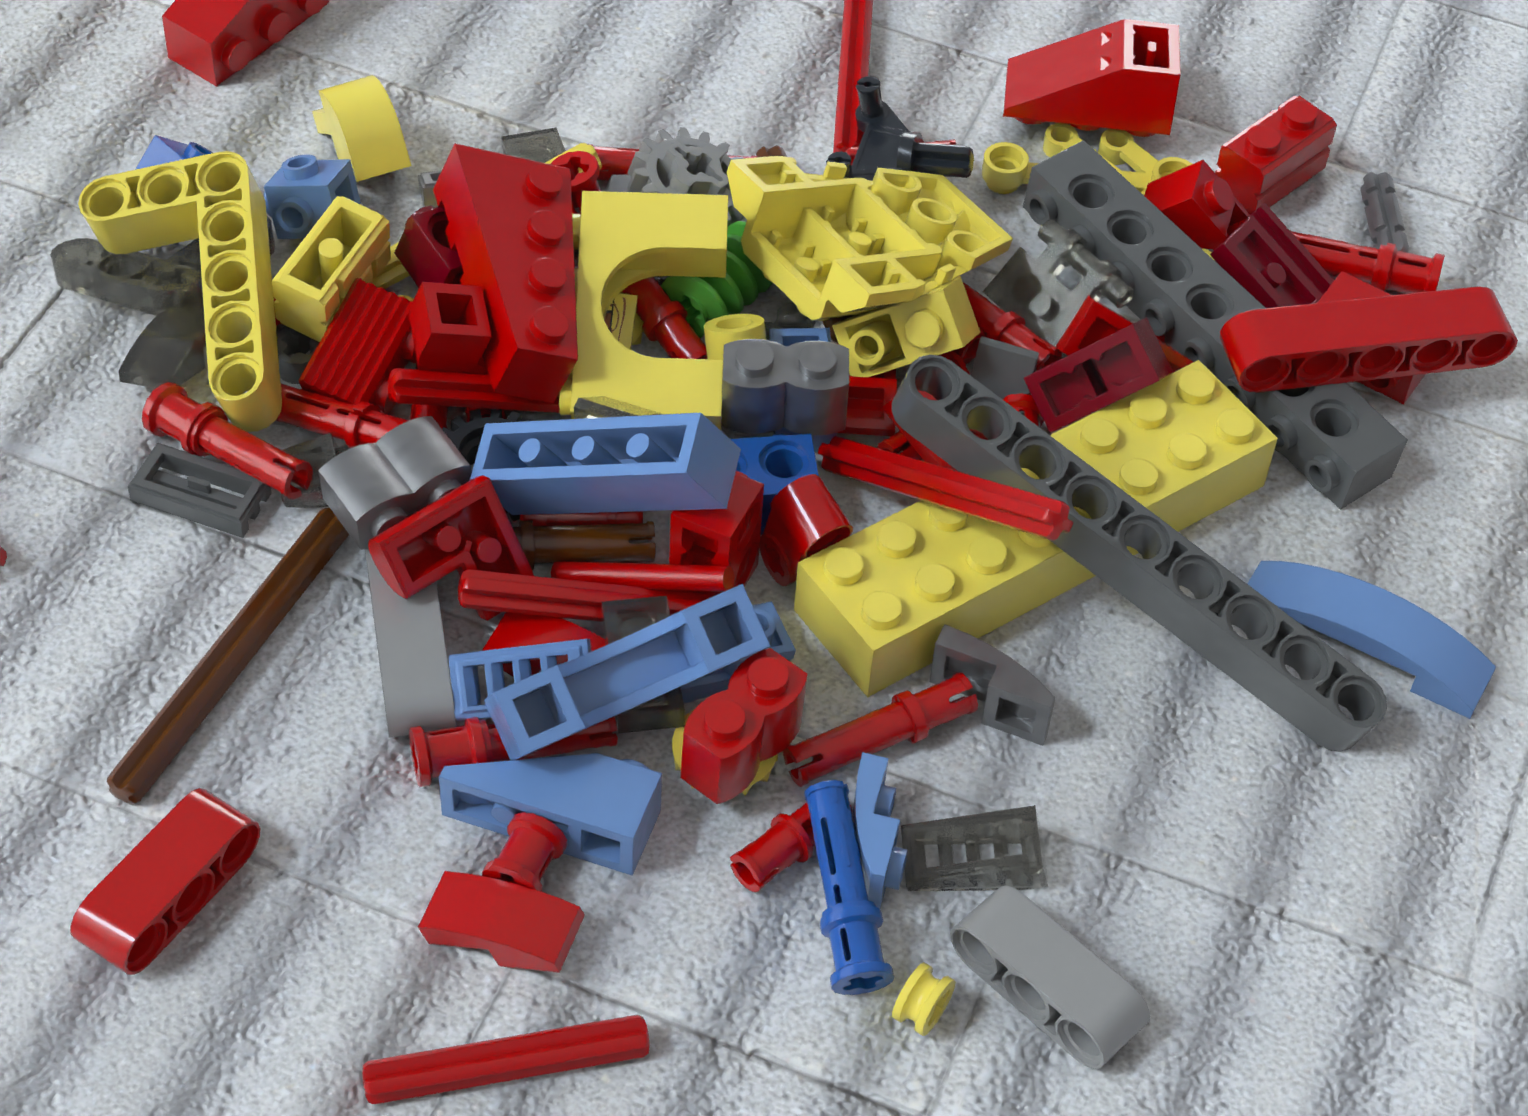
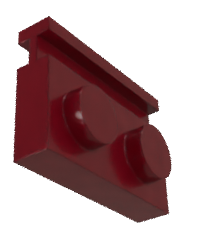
M1263 203L1253 211L1210 254L1232 278L1265 308L1317 303L1334 282L1332 277L1266 203Z

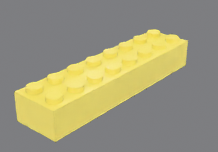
M1199 360L1050 435L1178 532L1263 487L1278 439ZM1021 468L1028 476L1039 479L1033 471ZM920 500L798 562L794 611L868 698L930 665L933 662L935 643L944 624L980 638L1096 575L1048 539ZM1074 507L1079 515L1091 519L1086 511ZM1126 546L1132 555L1139 553L1136 549Z

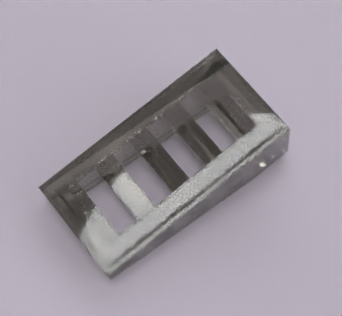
M1035 805L901 825L902 847L908 850L905 865V880L908 891L997 890L1000 886L1005 885L1017 890L1048 887L1042 830ZM953 844H965L967 862L955 864ZM981 844H993L995 858L982 860ZM1008 844H1021L1022 854L1010 856ZM925 845H938L940 866L927 868Z

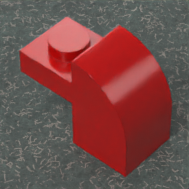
M422 282L409 310V321L418 370L488 374L483 353L492 335L482 286Z

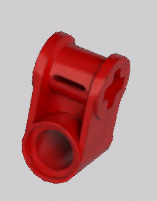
M810 474L798 478L780 490L770 503L771 511L764 533L760 537V553L772 578L779 585L786 587L793 584L797 579L798 562L852 534L853 526L818 475Z

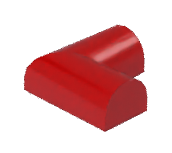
M484 475L476 476L371 538L368 542L370 554L380 574L391 589L405 599H408L454 570H457L460 577L462 572L468 569L535 576L490 478ZM475 609L480 618L486 621L501 613Z

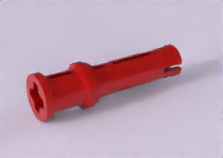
M1291 231L1331 276L1337 277L1343 271L1384 292L1392 290L1410 294L1437 290L1445 257L1444 254L1436 253L1430 258L1397 251L1396 244L1387 243V245L1381 244L1380 248L1377 249Z
M171 382L158 386L152 391L145 402L142 411V423L149 433L160 437L166 435L179 441L183 450L189 454L200 457L212 455L279 491L288 499L294 500L302 495L299 489L290 485L291 482L305 490L308 489L313 477V469L309 462L298 459L228 422L225 412L216 404L209 402L200 404L189 398L183 387Z
M615 716L517 760L534 759L591 748L617 746L618 737L616 733L612 734V732L617 731ZM478 717L467 718L464 726L424 732L421 726L409 729L413 767L419 788L430 786L433 778H439L444 766L510 761L495 724L487 725L485 719L479 720Z

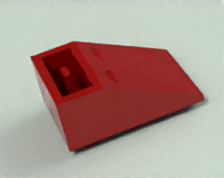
M1122 19L1009 58L1003 117H1012L1022 123L1032 125L1041 124L1045 121L1065 123L1085 131L1097 130L1100 127L1119 129L1139 137H1150L1155 134L1170 135L1181 76L1179 25Z

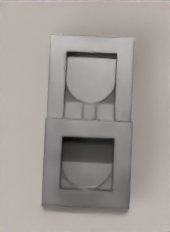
M944 624L935 643L929 682L938 684L952 678L953 675L959 672L963 673L973 688L961 694L966 696L976 694L977 700L985 702L981 724L1043 746L1048 735L1055 697L1026 668L1005 653L968 633Z

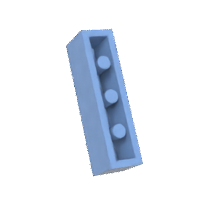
M702 413L485 423L470 480L481 475L490 478L503 508L512 515L727 509L741 449Z

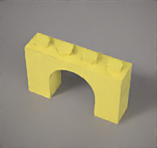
M582 191L581 214H572L574 250H579L578 268H574L578 361L573 368L572 378H567L560 391V415H571V419L702 413L721 430L723 360L656 358L636 353L622 345L612 335L604 319L615 297L626 287L639 280L655 276L726 278L728 195Z

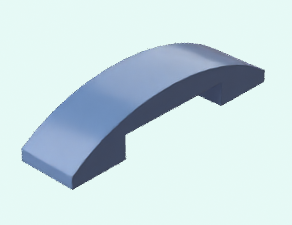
M1261 560L1247 583L1298 623L1416 676L1410 692L1469 719L1474 713L1496 669V666L1478 648L1440 619L1402 597L1355 577L1301 563Z

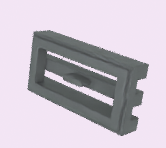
M161 443L155 445L127 486L130 501L244 538L249 530L248 520H255L260 513V501L267 502L272 494L271 487L234 467L194 454L192 455ZM161 467L188 477L185 479L158 469ZM210 484L243 494L244 497L242 498L212 488Z

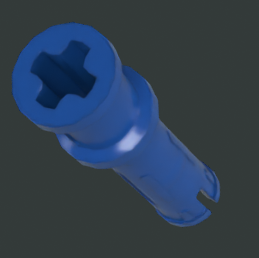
M829 780L809 786L804 793L805 800L808 803L816 855L827 909L823 911L819 924L821 934L830 939L835 972L830 977L831 989L835 993L842 995L865 994L888 986L894 980L892 966L889 963H885L878 933V928L883 924L882 912L874 902L868 900L860 859V849L857 843L848 797V785L840 780Z

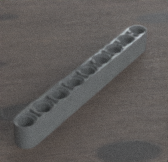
M931 354L921 356L912 362L892 401V414L903 430L959 472L1060 500L1069 505L1068 519L1073 521L1072 528L1069 533L1061 532L1058 539L1050 540L1052 543L1318 745L1330 751L1338 752L1351 749L1384 718L1387 710V701L1380 685L1328 644L955 363L942 356ZM918 391H925L931 394L936 400H929L923 397ZM969 429L983 433L988 440L975 436ZM1021 468L1033 471L1039 479L1028 476ZM1074 507L1086 511L1091 519L1079 515ZM1126 546L1136 549L1143 559L1132 555ZM1179 585L1189 589L1194 594L1195 599L1185 595ZM1232 625L1242 629L1248 639L1239 636L1234 631ZM1285 665L1292 667L1299 674L1301 680L1292 676ZM1339 705L1345 707L1352 714L1354 720L1346 717L1340 710Z

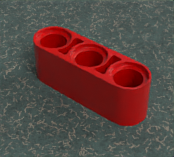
M198 788L191 791L87 895L73 916L70 934L75 940L127 975H135L141 972L243 867L257 846L261 827L258 822L206 789Z

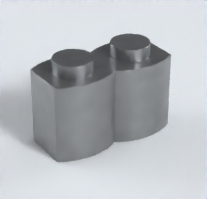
M742 339L724 345L722 426L733 431L751 434L772 432L783 427L792 432L811 435H829L845 430L849 390V349L847 347L826 341H805L786 347L777 342L763 339Z
M424 416L407 421L387 432L376 443H367L348 449L329 460L318 470L323 499L361 550L369 549L368 542L371 538L470 481L471 477L470 464L432 416Z

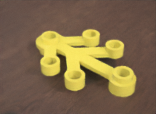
M1055 123L1048 126L1045 131L1043 151L1048 157H1052L1081 142L1082 139L1078 137L1077 130L1071 125ZM1107 129L1100 137L1097 153L1143 195H1145L1148 183L1192 164L1178 157H1167L1158 161L1136 144L1133 136L1125 130ZM999 142L989 146L984 153L982 177L990 190L999 194H1009L1016 191L1022 184H1028L1032 167L1039 163L1029 162L1028 154L1019 145ZM1127 163L1136 172L1122 171L1115 165ZM1041 225L1042 231L1047 236L1055 238Z

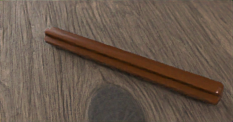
M324 508L318 512L108 775L107 784L109 785V792L115 798L121 799L129 805H134L141 801L349 536L347 530L330 508Z

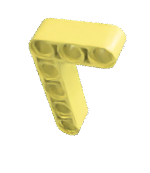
M231 151L216 152L103 176L89 183L80 194L79 209L100 244L108 252L127 254L199 238L208 378L211 391L233 425L247 432H257L269 427L276 421L281 412L282 397L267 213L263 193L245 159Z

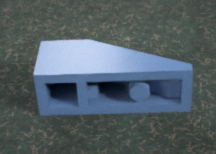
M599 753L444 766L439 776L442 816L509 836L507 826L515 814L522 812L534 813L548 819L563 831L567 838V847L563 854L632 876L661 812L662 773L651 770L644 764L632 759L618 760Z

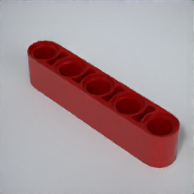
M1468 287L1255 309L1233 316L1220 330V340L1241 388L1248 392H1266L1483 368L1495 365L1506 359L1515 350L1518 342L1494 291L1488 287Z

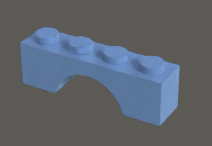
M743 584L683 609L620 640L570 661L557 664L502 688L484 699V702L510 761H513L747 658L769 647L770 644Z

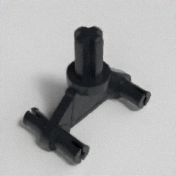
M866 76L857 81L856 89L860 105L855 111L857 126L859 130L864 132L852 166L850 155L842 151L829 155L826 164L827 162L844 163L847 167L844 178H864L873 181L877 167L938 174L948 177L967 178L971 176L974 162L972 148L961 145L924 143L921 133L909 131L888 104L882 101L878 78Z

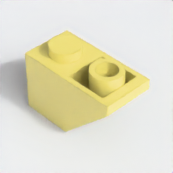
M961 276L913 301L880 307L869 312L854 315L832 325L839 345L849 349V374L854 377H871L912 364L921 356L930 354L940 355L962 348L980 333Z

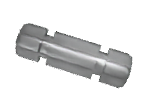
M1374 172L1367 173L1363 177L1364 184L1361 186L1360 191L1363 203L1366 205L1364 209L1371 239L1375 243L1373 248L1379 249L1381 244L1387 245V243L1396 244L1397 251L1408 253L1409 245L1406 234L1403 232L1405 228L1398 199L1394 194L1396 191L1393 178L1386 172L1375 174Z

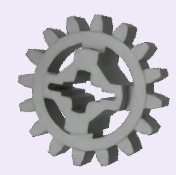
M680 127L676 138H673L667 131L662 129L658 131L655 141L645 138L641 143L639 151L635 152L627 173L631 176L627 189L628 192L728 195L729 225L742 221L744 216L733 205L727 170L731 160L744 158H730L727 155L730 145L727 142L721 143L718 146L709 143L710 137L707 132L703 131L698 139L690 137L685 127Z

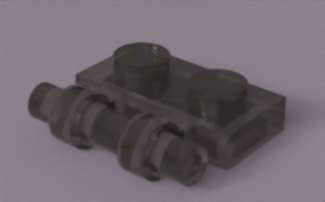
M1054 219L1046 221L1038 231V237L1048 246L1038 259L1020 247L982 291L1005 312L1013 311L1023 317L1026 327L1055 347L1088 295L1097 301L1106 297L1117 308L1127 305L1134 295L1133 289L1121 279L1122 272L1109 260L1100 261L1086 248L1087 242L1079 233L1072 228L1064 229ZM1068 266H1071L1083 277L1073 291L1057 278L1060 272ZM1062 352V358L1068 356Z

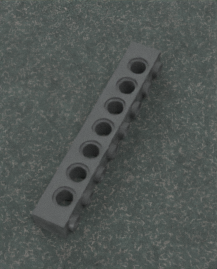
M1082 140L1032 167L1023 208L1029 213L1034 222L1042 225L1066 248L1073 259L1081 262L1105 285L1112 296L1120 299L1140 319L1147 317L1156 336L1164 335V342L1194 362L1199 360L1278 438L1275 451L1280 452L1308 479L1313 488L1322 492L1341 510L1392 478L1408 439L1347 383L1266 392H1248L1241 388L1220 340V330L1233 316L1249 310L1265 309V307L1088 143Z

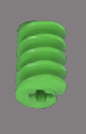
M737 221L728 225L726 278L668 276L661 285V288L671 301H679L688 313L686 320L700 338L705 335L704 324L725 315L740 314L744 306L751 305L757 299L758 293L766 292L773 284L765 278L763 272L743 253L741 238L746 225L745 221Z

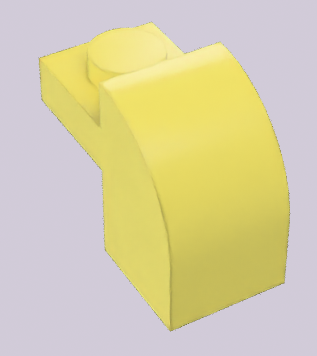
M371 75L318 90L323 108L312 111L318 133L332 136L338 160H351L356 182L412 166L395 109L385 88L375 76Z

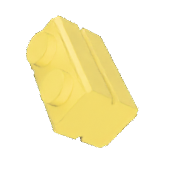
M337 196L272 280L273 297L276 299L274 302L276 319L281 324L320 342L355 278H361L366 283L373 284V277H378L391 260V246L388 241L390 238L389 220L384 215L344 196Z

